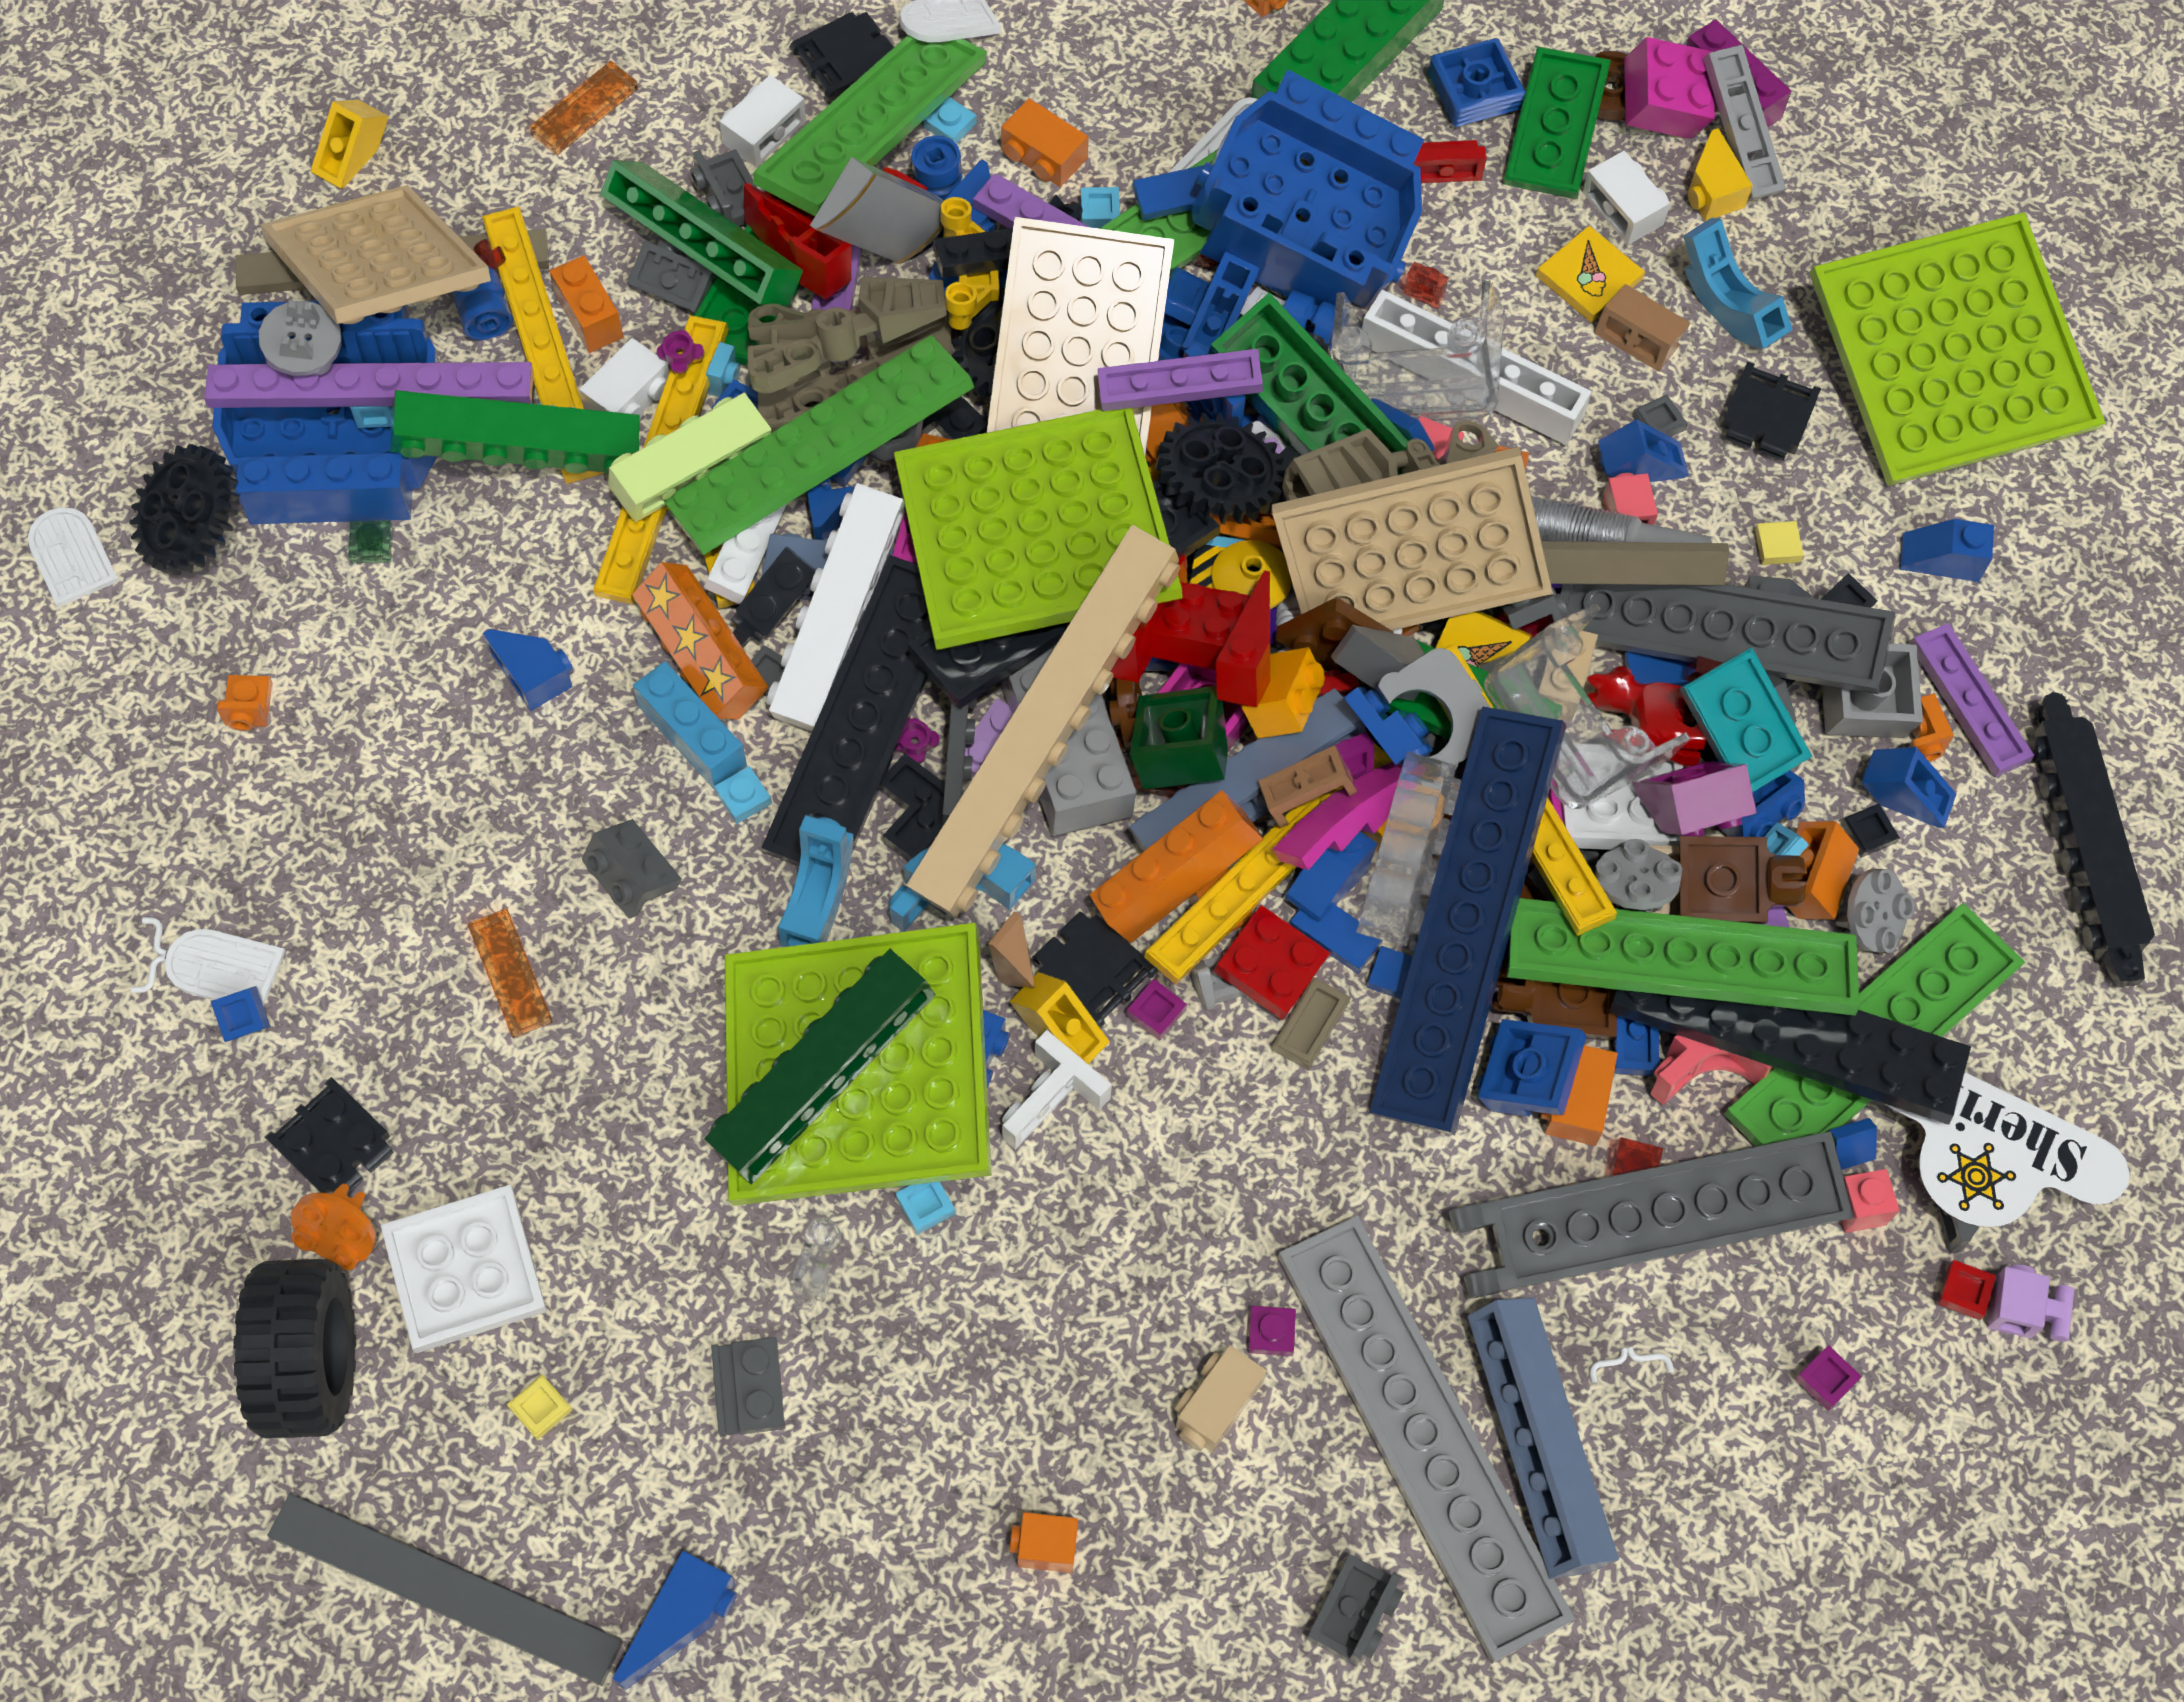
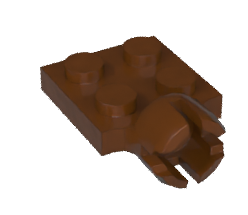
M1335 597L1277 626L1276 640L1292 650L1309 647L1316 662L1324 670L1340 669L1343 671L1346 669L1334 662L1331 655L1352 625L1394 633V631L1340 598Z
M1679 837V863L1682 866L1679 888V916L1766 924L1770 908L1775 906L1796 907L1804 902L1807 882H1797L1802 880L1803 874H1807L1804 859L1798 855H1774L1769 852L1767 847V837Z
M1503 960L1496 987H1499V991L1494 993L1492 998V1005L1496 1010L1521 1013L1527 1017L1530 1023L1578 1028L1585 1033L1586 1038L1612 1040L1617 1037V1015L1610 1013L1617 989L1507 977L1508 960Z

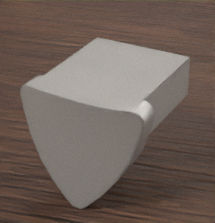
M1223 955L1201 960L1191 970L1194 988L1206 1011L1214 1009L1217 1003L1246 995L1213 972Z

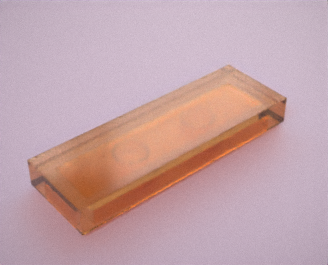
M610 60L530 125V133L555 155H559L638 90L637 81Z
M508 908L467 923L512 1038L553 1023Z

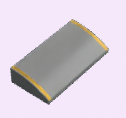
M851 157L810 226L815 230L901 264L924 249L944 228L940 221L943 200L929 191Z

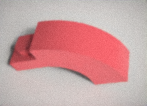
M1676 1035L1666 1055V1059L1653 1074L1657 1080L1651 1095L1664 1106L1693 1078L1704 1072L1714 1070L1730 1071L1745 1077L1756 1085L1775 1067Z

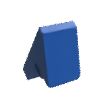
M828 478L806 492L814 539L822 540L829 538L832 530L836 531L840 527L843 517L839 515L841 504L847 493L853 494L854 486L831 489Z

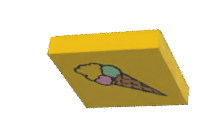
M1590 225L1538 267L1536 272L1537 278L1591 323L1601 316L1604 307L1624 284L1634 288L1643 280L1645 275L1643 269Z
M1480 611L1449 617L1436 649L1456 644L1465 661L1480 668V665L1519 649L1522 655H1524L1532 635L1518 628L1513 630L1509 624Z

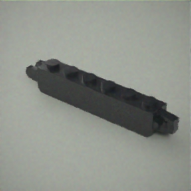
M2053 691L2049 695H2045L2042 701L2043 705L2038 706L2035 710L2034 719H2036L2037 730L2030 738L2029 748L2034 754L2032 760L2038 762L2040 769L2039 786L2041 794L2044 798H2048L2052 811L2050 815L2051 830L2055 836H2059L2062 846L2061 865L2064 872L2070 874L2072 881V904L2074 909L2081 913L2084 923L2082 931L2083 943L2087 950H2091L2095 963L2104 962L2115 988L2140 985L2145 979L2142 951L2150 943L2155 933L2093 723L2083 716L2073 717L2070 705L2067 704L2066 696H2063V693L2060 694Z

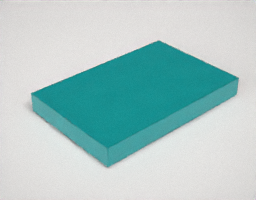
M1752 647L1679 688L1718 761L1747 765L1752 792L1813 757Z

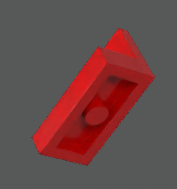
M1477 140L1423 142L1414 162V165L1420 167L1421 184L1482 181L1487 160L1485 146H1478Z

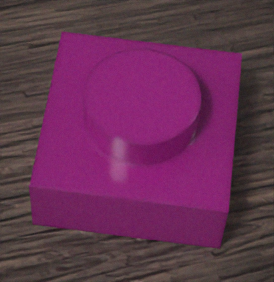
M1366 732L1336 744L1354 780L1374 770V741Z
M1153 979L1128 1007L1126 1015L1160 1041L1187 1010V1003Z
M1251 1306L1248 1353L1293 1357L1296 1309Z
M1828 1345L1795 1380L1829 1411L1862 1376Z

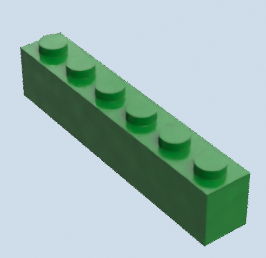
M612 161L600 193L602 197L758 304L790 305L803 273L800 267L644 162Z
M395 390L391 409L390 452L400 453L408 458H419L427 455L442 457L450 462H460L469 459L483 461L485 464L492 466L511 463L522 464L526 468L534 470L553 467L564 468L565 471L570 473L596 471L604 472L609 476V467L619 456L625 453L634 454L639 451L640 415Z

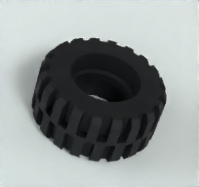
M328 1259L264 1261L250 1270L251 1273L246 1276L244 1280L245 1287L240 1291L238 1299L240 1304L235 1317L236 1335L233 1342V1349H235L234 1376L237 1379L236 1393L237 1399L241 1402L240 1411L242 1417L247 1420L246 1425L249 1430L265 1439L328 1436L338 1430L344 1423V1415L349 1411V1399L353 1394L354 1387L353 1374L356 1367L355 1315L351 1304V1290L347 1287V1277L338 1264Z

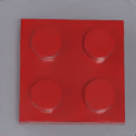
M1260 905L1218 962L1213 972L1281 1020H1284L1328 958L1330 952L1263 905Z

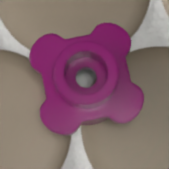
M685 330L671 332L657 348L658 358L666 360L671 365L674 373L685 372L687 366L692 361L701 359L704 355L703 346L695 344L692 337ZM684 350L682 354H677L678 351Z
M910 718L897 751L906 753L920 764L925 760V754L930 748L938 746L940 742L939 735L936 731H930L928 725L919 719ZM917 738L919 742L913 744L911 740Z

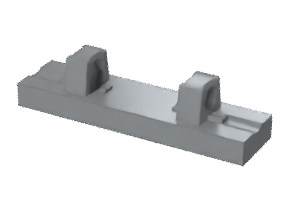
M1743 45L1708 53L1703 57L1714 93V105L1718 106L1729 146L1753 185L1748 201L1781 193L1786 190V186ZM1758 152L1749 158L1747 156L1749 153Z

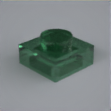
M391 520L350 521L348 557L351 564L392 562L393 525Z

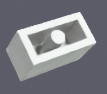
M769 75L763 82L754 85L737 106L728 109L719 121L722 143L731 150L736 149L740 157L757 168L806 122L804 98L772 75Z
M1625 151L1588 170L1582 191L1627 245L1663 226L1671 204L1665 192L1653 184L1646 176L1642 166L1638 162L1633 161Z
M631 338L579 389L584 409L638 414L641 419L644 410L654 400H660L669 375L668 363L659 359L656 354L634 338Z

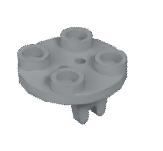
M289 300L287 303L275 307L264 318L259 329V346L268 366L293 376L322 375L331 368V363L337 358L342 345L339 324L331 318L321 305L309 301Z
M1630 839L1624 843V846L1605 853L1597 862L1595 877L1611 902L1624 908L1651 913L1653 908L1660 911L1663 905L1671 902L1679 893L1682 866L1679 862L1672 860L1666 853L1649 847L1648 843L1641 839Z
M1869 869L1862 873L1853 884L1848 898L1847 915L1839 916L1836 925L1845 927V934L1856 935L1857 944L1864 950L1891 953L1897 948L1907 919L1913 916L1914 900L1911 895L1905 893L1899 878L1889 869Z

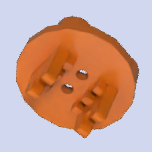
M347 1184L340 1185L332 1194L310 1193L301 1197L291 1211V1225L294 1229L291 1239L301 1250L313 1251L319 1256L338 1264L343 1270H352L358 1262L366 1260L376 1246V1232L371 1221L360 1210L365 1199V1193L359 1191L353 1198L347 1196L349 1190Z

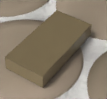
M1313 977L1272 1045V1051L1309 1071L1350 1003L1351 997Z

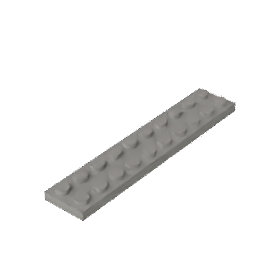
M1358 1215L1279 1252L1278 1259L1491 1664L1572 1624L1576 1620L1555 1580L1549 1578L1540 1552Z

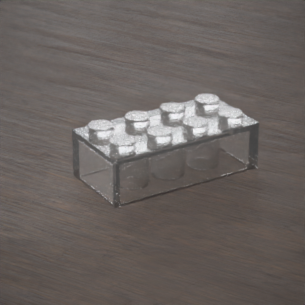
M1407 751L1356 933L1402 946H1407L1410 933L1419 935L1428 898L1421 897V894L1430 896L1439 859L1433 858L1432 854L1440 856L1442 854L1450 819L1443 818L1444 813L1453 815L1461 784L1460 779L1454 778L1456 764Z

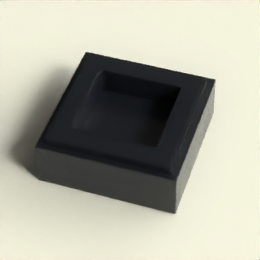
M1880 804L1847 816L1840 823L1844 831L1859 848L1858 854L1860 858L1896 844L1900 839Z

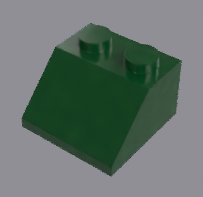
M1217 686L1139 696L1130 755L1143 790L1225 780L1228 744L1223 701L1217 699Z

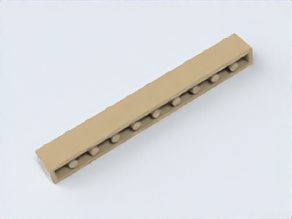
M1131 525L906 886L913 893L954 918L958 917L961 910L967 912L977 898L978 890L975 888L984 874L989 876L999 863L1001 854L998 851L1006 838L1011 840L1019 831L1024 820L1020 815L1029 801L1035 803L1046 786V781L1043 779L1052 765L1057 767L1064 759L1069 748L1066 742L1073 730L1080 731L1087 722L1091 713V709L1088 708L1096 693L1102 695L1110 685L1113 678L1111 669L1118 658L1125 659L1130 653L1136 637L1133 636L1134 632L1141 622L1146 624L1153 616L1158 605V601L1155 599L1162 587L1169 588L1176 579L1180 566L1177 564L1179 559L1175 548Z

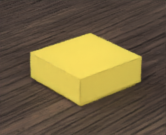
M1797 521L1757 524L1754 531L1761 565L1801 562L1804 554Z
M543 1374L507 1404L509 1409L537 1441L573 1411L571 1406Z

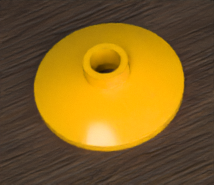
M1257 540L1240 541L1226 547L1217 556L1212 568V584L1215 589L1235 591L1250 596L1263 571H1270V609L1275 608L1286 599L1292 587V580L1284 554L1273 545ZM1255 567L1260 570L1257 572H1251L1247 568Z

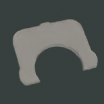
M1437 648L1431 650L1399 672L1386 674L1379 681L1376 688L1387 705L1397 696L1412 691L1428 693L1444 705L1451 721L1450 738L1446 746L1439 753L1424 760L1436 777H1445L1453 773L1458 764L1469 756L1482 706L1490 707L1482 696V689L1476 680L1470 678L1460 661L1451 651Z

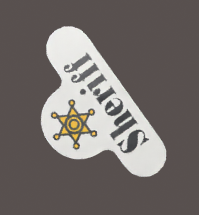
M1966 1072L1964 1073L1955 1113L1949 1125L1887 1105L1923 1126L1925 1139L1920 1153V1173L1925 1189L1940 1208L1968 1224L1981 1227H1996L2009 1224L2020 1218L2032 1205L2039 1191L2046 1187L2055 1188L2080 1201L2094 1205L2111 1203L2120 1198L2128 1187L2130 1173L2127 1161L2119 1149L2107 1140Z

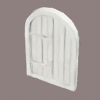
M916 0L909 2L902 8L899 18L901 28L907 35L925 42H944L1000 34L1002 30L1000 23L985 0Z
M60 507L45 512L31 525L28 534L31 555L35 558L58 608L119 582L97 536L96 528L84 513L74 508Z
M196 929L184 933L172 943L166 954L165 968L168 978L176 988L192 996L211 1000L257 986L264 1007L286 951L284 948L220 931Z

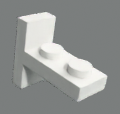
M1048 1030L1035 1041V1057L1053 1071L1052 1074L1049 1071H1045L1031 1088L1033 1094L1023 1104L1019 1101L1014 1103L1002 1118V1122H1004L1002 1125L1003 1139L1015 1150L1073 1089L1098 1110L1111 1099L1112 1084Z

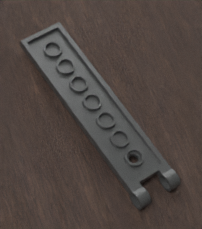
M1831 1131L1468 1205L1449 1211L1454 1233L1469 1232L1492 1226L1502 1268L1464 1276L1469 1299L1854 1218ZM1540 1229L1548 1234L1549 1241L1545 1246H1538L1534 1243V1231Z

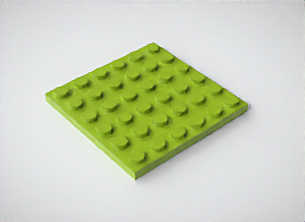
M2025 212L1814 266L1810 270L1809 275L1887 486L2098 430L2106 424Z
M1132 408L1109 411L1099 409L894 452L936 650L1071 622L1131 525L1138 527L1170 546ZM1178 575L1169 588L1162 587L1155 599L1158 603L1182 599V588Z
M976 923L725 955L727 1113L741 1101L742 1094L751 1084L760 1082L772 1069L774 1061L781 1053L791 1050L803 1038L804 1031L808 1025L814 1020L822 1018L834 1006L836 997L844 989L852 987L864 975L868 964L874 958L883 956L889 948L918 972L936 994L752 1185L728 1163V1200L733 1206L992 1176L979 928Z

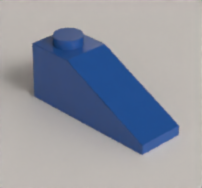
M1225 251L1186 335L1181 350L1185 351L1198 343L1208 355L1210 345L1237 321L1258 275L1259 267Z
M682 1551L612 1678L617 1686L627 1690L713 1627L718 1616L726 1618L738 1594L733 1591L736 1585L733 1577Z

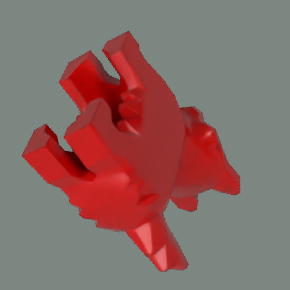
M1625 666L1615 667L1611 672H1606L1603 675L1593 674L1587 677V681L1595 687V691L1581 696V702L1584 705L1600 708L1604 711H1613L1614 713H1626L1631 718L1632 728L1604 730L1603 736L1616 746L1636 748L1646 757H1651L1656 761L1669 760L1687 766L1699 763L1701 756L1697 749L1703 750L1707 739L1698 724L1694 727H1688L1692 723V712L1679 691V688L1682 686L1662 682L1640 683L1634 679L1632 671Z

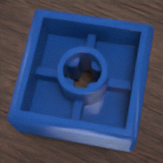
M1498 38L1434 54L1430 57L1428 74L1455 127L1522 108L1521 104H1523L1525 90Z

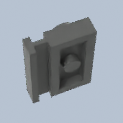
M777 1337L732 1342L731 1345L718 1346V1344L711 1345L719 1436L727 1437V1435L734 1434L744 1435L786 1429Z

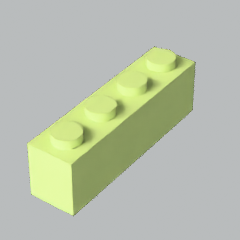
M745 392L733 399L732 397L724 398L713 407L712 411L701 417L695 415L688 418L680 425L679 429L667 436L665 434L655 436L640 451L634 454L625 453L619 456L609 467L608 486L633 521L637 522L664 507V500L671 498L680 488L694 480H700L708 475L713 468L728 459H733L747 447L770 435L772 429Z

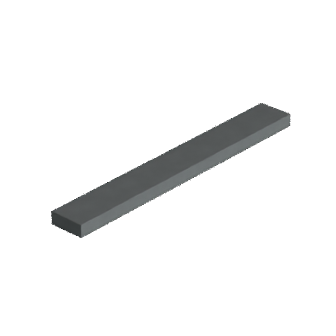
M290 1493L267 1534L271 1540L601 1687L623 1644L620 1639Z

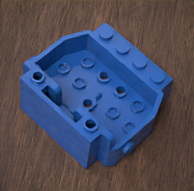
M1287 69L1274 93L1268 91L1235 117L1212 163L1205 162L1196 180V183L1201 185L1191 207L1192 219L1194 223L1210 230L1200 253L1220 263L1226 251L1259 267L1260 270L1255 281L1286 297H1289L1292 290H1297L1313 296L1317 305L1326 301L1342 307L1346 311L1353 302L1366 308L1376 300L1381 290H1385L1390 282L1396 284L1399 281L1407 263L1401 259L1422 213L1420 167L1414 165V162L1424 139ZM1300 159L1307 160L1310 166H1304ZM1334 176H1339L1340 178H1342L1344 183L1340 184L1336 182ZM1296 214L1302 215L1306 222L1299 221L1296 218Z
M309 301V302H313V303L319 304L318 301ZM287 302L242 303L240 323H226L221 327V340L224 347L218 353L217 365L267 364L259 346V329L264 318L275 307ZM404 305L397 312H379L365 316L362 321L355 324L340 323L342 345L337 358L331 364L440 363L436 349L427 335L423 321L415 318L409 319L406 306ZM350 407L214 408L212 427L229 465L233 467V474L238 480L236 494L240 495L239 501L250 524L411 520L413 489H420L437 459V456L427 455L419 458H408L400 453L390 452L391 427L357 428ZM333 410H340L336 414H329Z

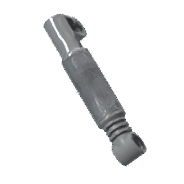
M1531 495L1541 541L1712 543L1713 541L1712 536L1642 523L1640 518L1636 516L1625 515L1620 512H1609L1600 508H1588L1587 506L1583 507L1582 505L1578 506V504L1573 505V503L1569 504V502L1565 503L1564 501L1538 498Z

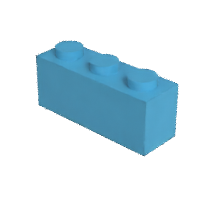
M666 661L633 684L637 705L713 789L715 785L747 767L743 744Z

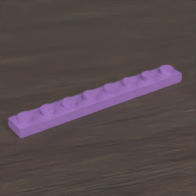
M531 362L331 364V368L322 375L293 376L274 370L268 364L208 365L204 400L208 408L392 406L395 390L532 404L533 367Z

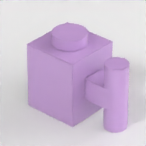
M2025 1265L2006 1266L1995 1278L1991 1293L1987 1328L2031 1339L2044 1328L2045 1321L2052 1322L2050 1338L2059 1342L2069 1341L2075 1289L2067 1285L2056 1286L2055 1300L2049 1299V1276L2036 1274L2034 1268Z

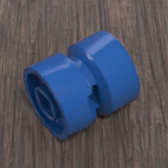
M937 135L925 137L916 143L911 154L912 171L914 172L913 179L926 186L927 191L937 195L944 201L962 181L959 147L953 140Z
M488 267L491 281L478 284V287L471 291L451 292L465 335L470 339L478 341L501 336L511 328L513 323L508 302L503 298L504 291L498 273L491 267Z
M1292 290L1284 308L1306 332L1316 334L1325 339V343L1329 344L1331 351L1339 334L1345 309L1326 301L1317 305L1313 296ZM1311 322H1312L1313 324H1316V326H1315V327L1310 326V325H1311Z

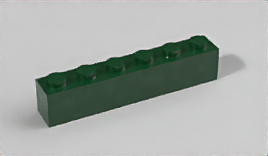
M889 948L883 956L874 958L868 964L864 975L852 987L844 989L836 997L834 1006L822 1018H818L808 1025L804 1031L803 1038L791 1050L784 1051L776 1058L772 1069L760 1082H754L744 1091L741 1101L729 1113L723 1114L715 1120L710 1128V1133L704 1139L752 1185L936 994L918 972Z

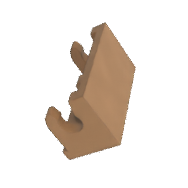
M1624 284L1604 307L1594 334L1660 372L1680 346L1678 341L1686 333L1691 322Z
M1336 745L1259 780L1268 810L1280 828L1289 825L1283 813L1344 785L1350 796L1358 793L1352 782L1354 781L1352 774Z

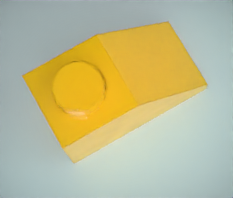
M361 100L332 101L310 172L340 189L344 188L379 149L389 116Z
M1719 128L1711 131L1688 189L1689 203L1693 209H1698L1704 221L1745 208L1753 187Z
M1038 972L1033 977L1035 988L1023 987L1009 1002L1030 1030L1038 1037L1048 1030L1083 1061L1089 1064L1110 1041L1066 981Z

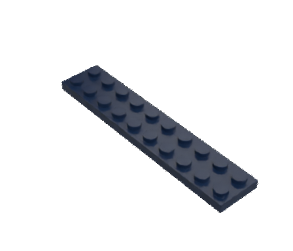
M1482 706L1369 1113L1374 1116L1451 1135L1456 1134L1567 725L1563 720Z

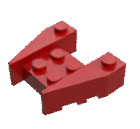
M884 167V172L927 191L926 186L902 172ZM748 182L744 184L745 222L765 245L803 270L799 284L827 300L852 280V245L850 243L815 230L810 226L815 216L766 190L763 192Z
M1186 555L1178 558L1179 562L1177 563L1180 566L1178 577L1182 588V599L1158 603L1151 619L1146 624L1143 622L1139 624L1133 634L1136 640L1130 653L1125 659L1118 658L1111 669L1113 678L1138 683L1152 657L1216 670L1218 700L1257 708L1270 683V571H1263L1250 596L1235 591H1225L1187 583Z

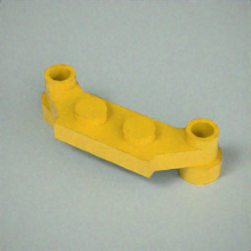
M951 197L942 202L940 221L944 226V238L986 232L971 220L972 207L966 199ZM998 270L958 276V282H954L946 288L945 304L946 309L949 311L948 322L951 327L958 330L968 328L972 323V318L990 301H999Z

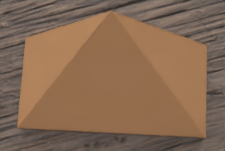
M1014 911L989 942L997 979L1005 986L1035 988L1031 957L1022 917Z

